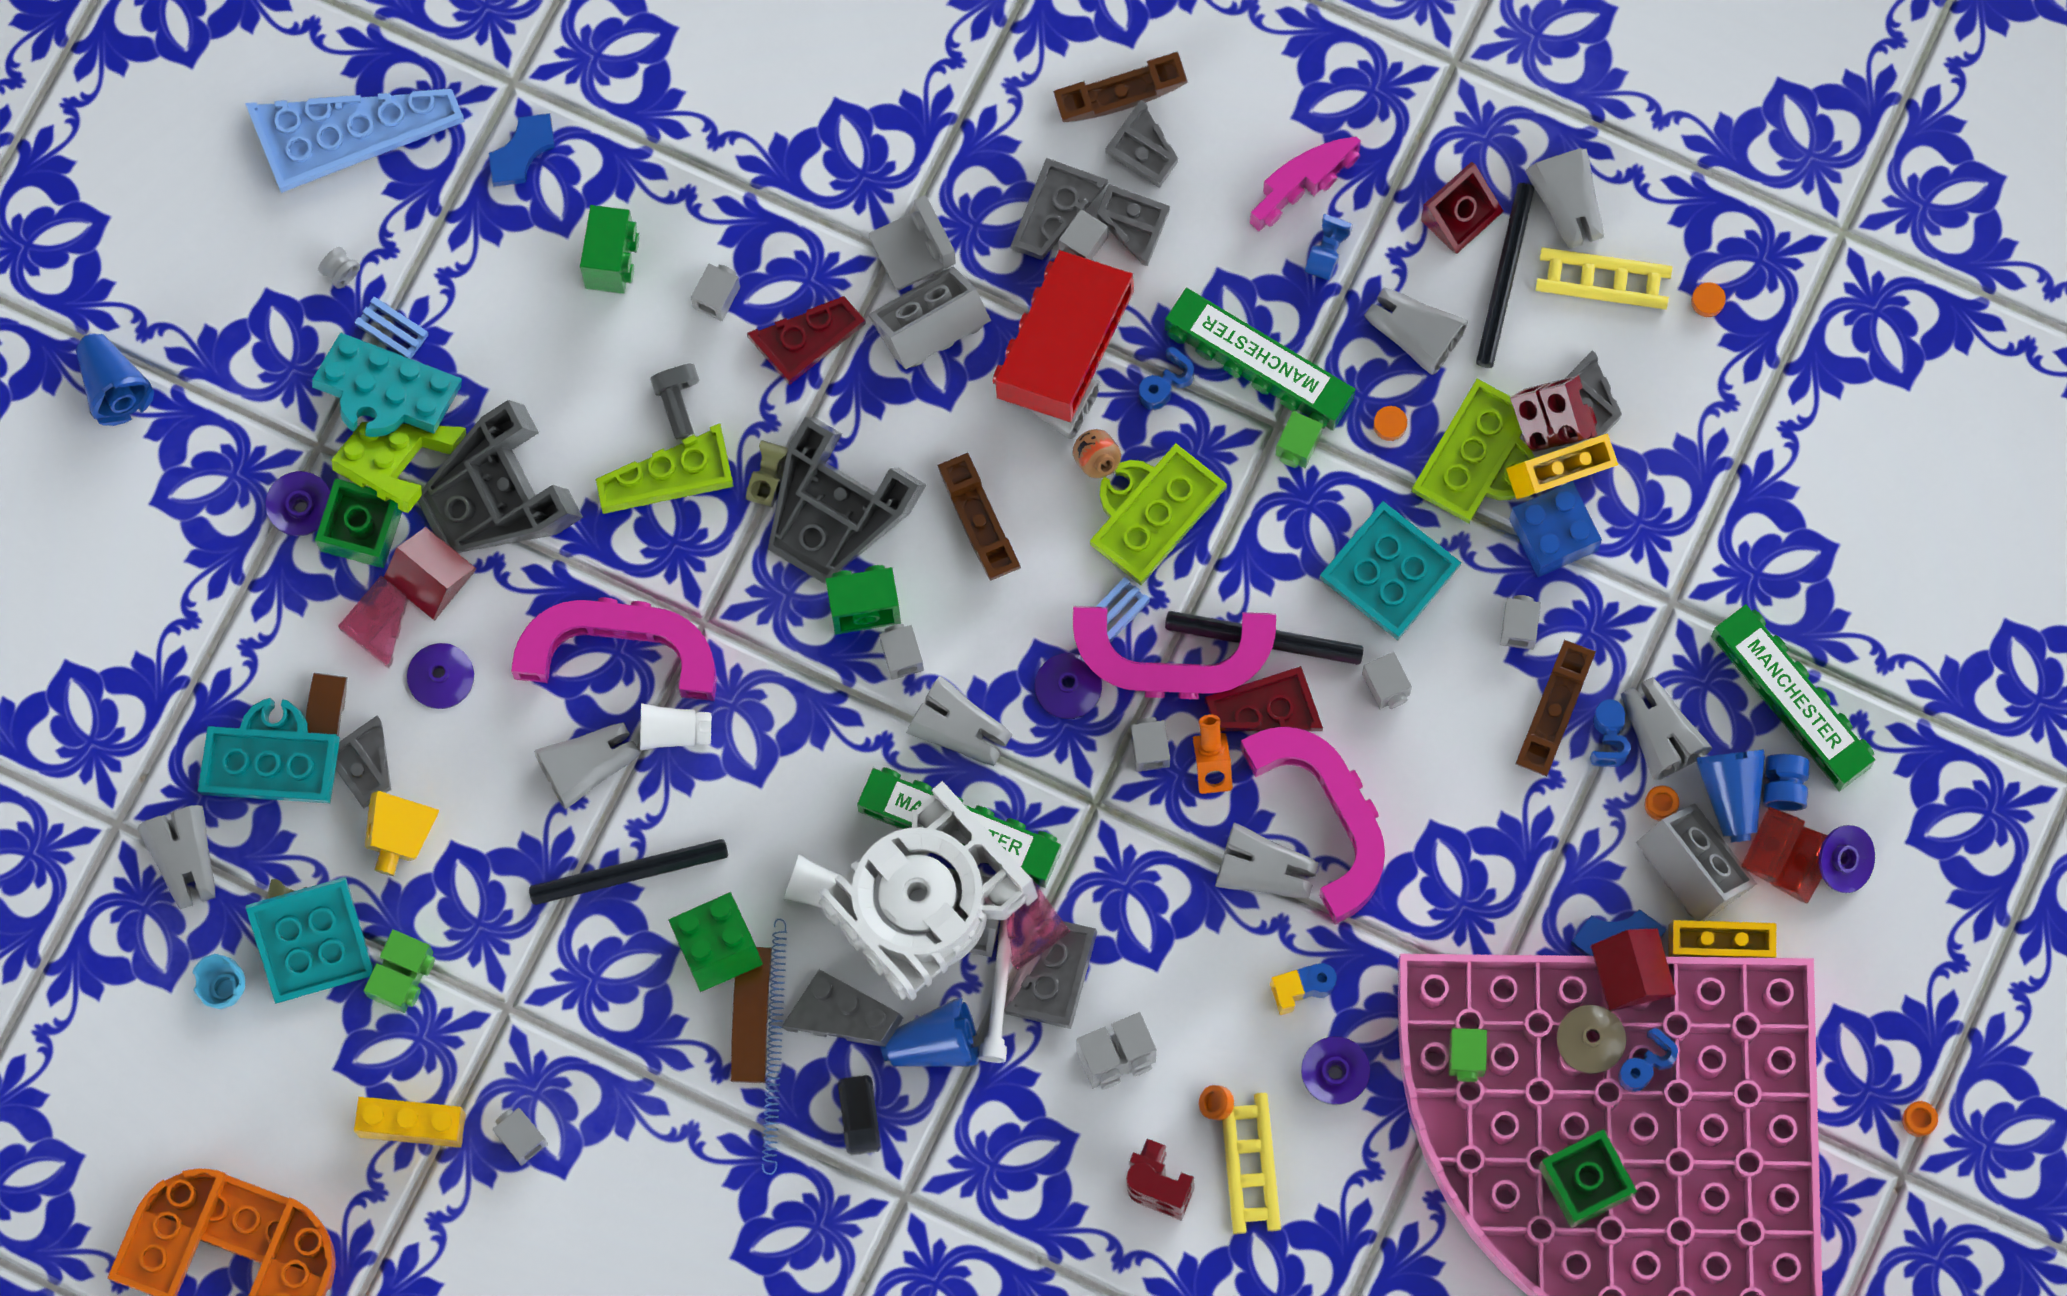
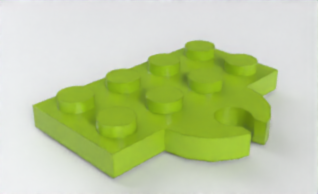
M1477 378L1413 485L1411 492L1470 524L1485 497L1498 501L1516 498L1506 468L1533 459L1535 456L1527 444L1520 439L1523 433L1510 400L1511 396Z
M1176 443L1155 467L1143 461L1135 460L1119 463L1113 473L1116 476H1123L1129 480L1130 484L1125 490H1115L1111 486L1110 480L1106 477H1103L1101 481L1100 501L1103 511L1108 515L1109 519L1090 540V545L1139 585H1142L1227 488V483Z

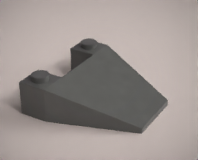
M507 400L482 416L421 490L422 496L418 503L436 536L457 553L557 535L583 518L569 489L551 485L535 495L512 450L539 433L525 405Z
M805 417L788 447L768 550L822 583H826L825 578H830L833 573L841 571L908 516L925 489L926 484L900 468H890L876 492L872 491L826 463L842 433L815 417Z

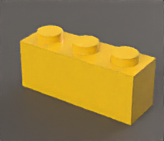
M1607 433L1506 468L1515 497L1518 500L1617 466L1618 462Z
M1673 920L1668 925V957L1776 958V923Z
M358 1097L354 1131L359 1138L461 1148L466 1113L459 1106Z

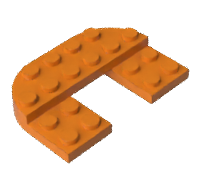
M189 1169L165 1181H160L144 1196L133 1215L107 1277L111 1281L150 1296H177L200 1241L261 1263L248 1296H325L327 1290H331L334 1281L336 1260L334 1246L327 1229L318 1217L299 1201L236 1179L218 1170Z

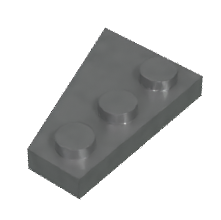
M1046 158L1012 241L1011 249L1043 260L1059 241L1080 209L1085 211L1107 186L1108 179Z
M1063 921L1040 955L1041 958L1030 975L1026 976L1021 984V989L1013 1001L1009 1002L1004 1012L1008 1015L1071 1029L1096 940L1097 930Z
M819 969L782 1027L790 1032L798 1033V1031L813 1033L815 1036L826 1037L828 1035L845 1038L847 1041L885 1047L900 1025L903 1017L895 1010Z

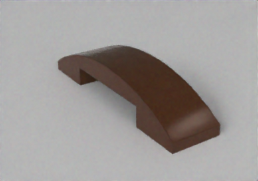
M1178 51L1147 61L1148 66L1085 85L1083 81L1054 90L1053 93L1062 121L1086 120L1137 106L1140 100L1145 103L1187 84L1188 81Z
M969 453L939 464L938 469L953 506L989 580L992 581L1020 569V563L1008 537H1005Z
M1564 639L1515 765L1547 777L1596 651Z
M756 947L763 965L735 977L731 1082L766 1083L771 947Z

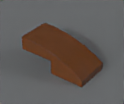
M313 673L305 716L308 733L335 734L339 737L341 713L345 707L348 677Z

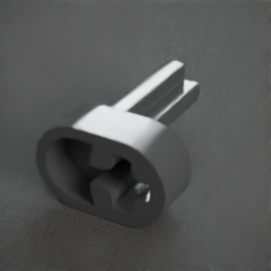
M684 364L653 375L650 380L655 395L662 398L675 439H684L688 435L694 434L680 390L691 387L699 382L695 365Z

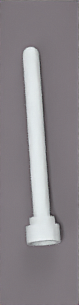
M1015 912L1006 920H1001L988 1037L984 1038V1043L980 1044L979 1059L985 1062L1003 1063L1006 1061L1007 1047L1004 1045L1005 1040L1001 1039Z

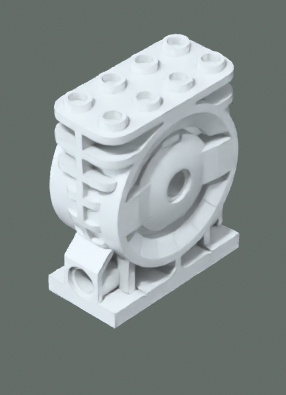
M943 781L932 789L934 795L913 812L912 828L895 831L878 840L866 851L859 863L855 861L850 865L852 870L844 877L839 874L835 878V885L829 890L823 888L819 892L822 899L818 903L824 909L822 912L834 926L841 923L842 926L840 927L845 933L844 936L857 951L861 948L864 949L863 953L867 957L866 961L879 976L883 973L886 974L885 978L890 983L889 987L901 1000L907 997L910 1001H913L917 997L916 992L923 986L928 988L933 983L931 980L939 972L944 974L948 970V966L966 956L982 936L987 919L1006 920L1024 903L1029 906L1038 898L1031 877ZM955 830H960L969 843L964 846L950 835ZM934 853L946 859L955 868L962 885V897L959 906L968 915L966 921L954 910L957 903V887L947 867L939 862V860L929 856L907 855ZM980 863H988L997 872L985 884L978 868ZM878 875L882 877L879 885V902L889 922L898 929L908 933L921 934L932 932L940 941L939 943L934 944L926 935L911 936L896 932L882 921L875 909L873 899L875 879ZM916 889L927 891L926 897L917 902L912 901L910 895Z

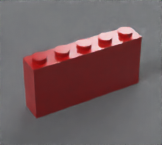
M1059 250L1055 260L1048 262L1044 273L1045 280L1041 287H1036L1031 300L1032 307L1029 313L1025 312L1022 315L1018 327L1019 333L1016 339L1012 338L1009 341L1005 354L1006 359L1003 365L997 366L992 382L996 385L997 399L1071 423L1134 293L1133 273Z

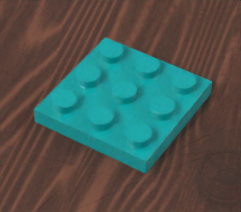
M1382 501L1320 574L1319 579L1398 641L1459 569L1461 562Z
M346 877L246 905V911L275 1004L371 976L374 968Z

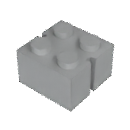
M1140 1012L1111 1024L1115 1032L1114 1035H1111L1113 1043L1106 1027L1076 1039V1052L1093 1089L1101 1086L1102 1090L1108 1089L1121 1082V1075L1132 1072L1133 1076H1138L1152 1069L1151 1064L1156 1062L1157 1049Z

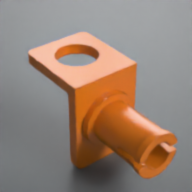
M1216 715L1202 716L1199 719L1200 735L1193 737L1198 788L1201 794L1231 791L1233 789L1227 736L1225 733L1220 732V718ZM1212 771H1220L1224 774V779L1217 784L1208 783L1205 777Z

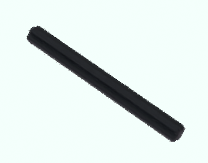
M1519 183L1517 185L1476 364L1480 367L1492 368L1494 365L1535 188L1531 184Z
M1168 611L1165 629L1240 643L1242 624ZM1276 630L1272 647L1274 650L1356 665L1361 663L1364 651L1361 645Z
M719 839L532 885L529 887L530 899L534 905L724 859L728 857L727 845L724 839Z

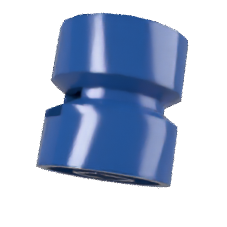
M1775 754L1765 758L1764 777L1769 780V783L1765 784L1763 789L1764 807L1780 811H1799L1807 808L1808 788L1803 783L1809 779L1810 760L1808 758L1791 754Z

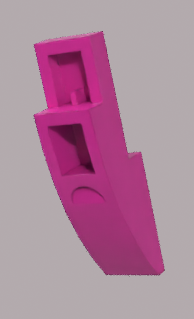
M1354 136L1322 144L1300 154L1277 169L1264 181L1263 193L1267 197L1251 211L1250 224L1259 232L1266 225L1269 227L1273 226L1282 216L1283 212L1281 210L1289 202L1294 205L1304 195V188L1313 196L1321 189L1327 191L1337 180L1338 176L1336 174L1343 167L1349 169L1359 159L1361 140Z

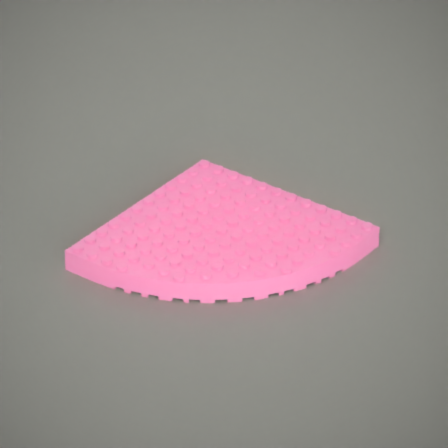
M1400 954L1398 960V1035L1401 1075L1410 1118L1425 1161L1446 1202L1471 1239L1493 1264L1528 1296H1822L1814 958L1666 957L1676 996L1611 1011L1620 1019L1625 1029L1626 1046L1620 1060L1609 1070L1589 1074L1577 1071L1564 1061L1557 1046V1031L1563 1018L1577 1007L1598 1005L1608 1009L1593 956ZM1452 1028L1487 1030L1486 1072L1484 1077H1478V1081L1462 1082L1457 1080V1076H1449V1049ZM1657 1028L1677 1045V1059L1673 1066L1668 1069L1658 1070L1653 1067L1654 1075L1647 1086L1638 1092H1628L1623 1089L1618 1080L1619 1071L1624 1062L1632 1058L1644 1059L1643 1056L1648 1050L1658 1056L1666 1054L1661 1047L1647 1037L1649 1030ZM1589 1031L1586 1034L1590 1042H1597L1599 1040L1598 1034L1594 1031ZM1604 1129L1637 1192L1632 1199L1571 1229L1546 1183L1539 1165L1543 1159Z

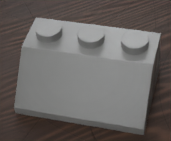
M954 266L868 314L894 358L905 369L922 364L930 355L950 348L958 339L967 334L978 332L983 325L991 321L977 289Z
M1695 803L1662 819L1636 842L1646 860L1654 865L1663 877L1666 886L1674 891L1684 904L1686 912L1696 921H1704L1714 916L1757 884Z

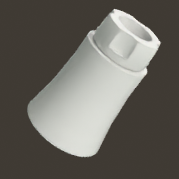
M641 703L640 750L676 746L694 747L695 744H711V713H695V709H674Z
M798 855L783 900L801 902L822 908L818 903L822 899L819 892L823 888L829 890L835 885V878L839 874Z

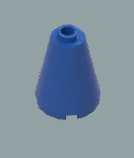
M92 333L84 336L77 345L76 353L90 413L93 418L97 419L98 423L103 426H115L132 420L130 414L138 409L143 413L153 401L154 390L151 383L105 335Z
M1764 750L1696 758L1699 772L1723 837L1730 836L1731 843L1751 840V833H1757L1765 760Z
M962 998L954 999L898 1027L885 1047L881 1046L884 1060L890 1061L894 1067H970L977 1065L979 1062V1047H972L973 1036H977L975 1025L966 1002L962 1003Z

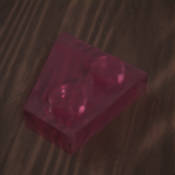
M380 576L338 625V628L389 668L393 662L392 656L396 640L399 638L402 616L405 614L408 602L407 595Z
M1034 880L1033 883L1038 898L1029 906L1024 903L1007 918V934L1010 939L1012 953L1011 963L1016 970L1070 933V930Z

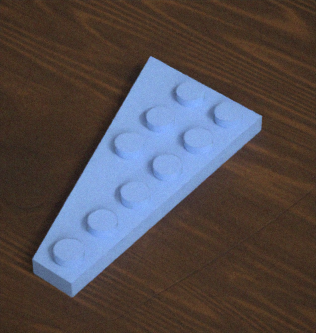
M452 89L412 91L411 94L403 95L383 93L375 97L355 95L312 98L308 101L289 103L287 100L275 101V104L258 105L257 102L245 103L281 193L465 122Z

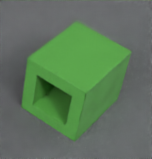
M1292 411L1276 445L1275 455L1280 457L1279 460L1285 465L1297 468L1299 465L1306 469L1322 435L1323 424Z
M1452 1028L1450 1033L1449 1076H1457V1080L1462 1082L1478 1081V1077H1484L1486 1072L1487 1030Z

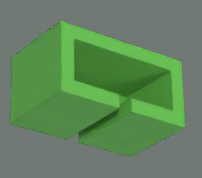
M392 929L380 955V958L384 961L382 965L376 963L364 988L366 996L402 1013L406 1012L408 1006L413 1007L421 991L418 984L423 975H429L435 962L431 946Z

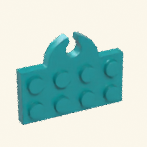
M341 332L312 379V388L341 398V419L353 432L357 428L360 416L367 415L374 418L373 421L366 425L365 436L367 437L390 434L396 431L403 422L434 434L462 384V378Z
M271 698L264 699L253 705L244 715L240 728L207 727L198 792L202 795L330 804L340 737L335 734L308 733L307 721L303 713L285 699H282L281 702L283 709L282 719L277 723H270L269 715L275 708V701Z

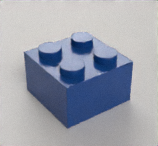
M1573 481L1513 507L1510 513L1509 520L1537 577L1550 573L1599 550L1602 538Z

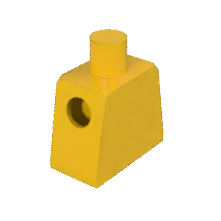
M381 791L371 793L365 848L379 852L374 870L385 875L394 876L399 859L405 861L415 860L439 810Z

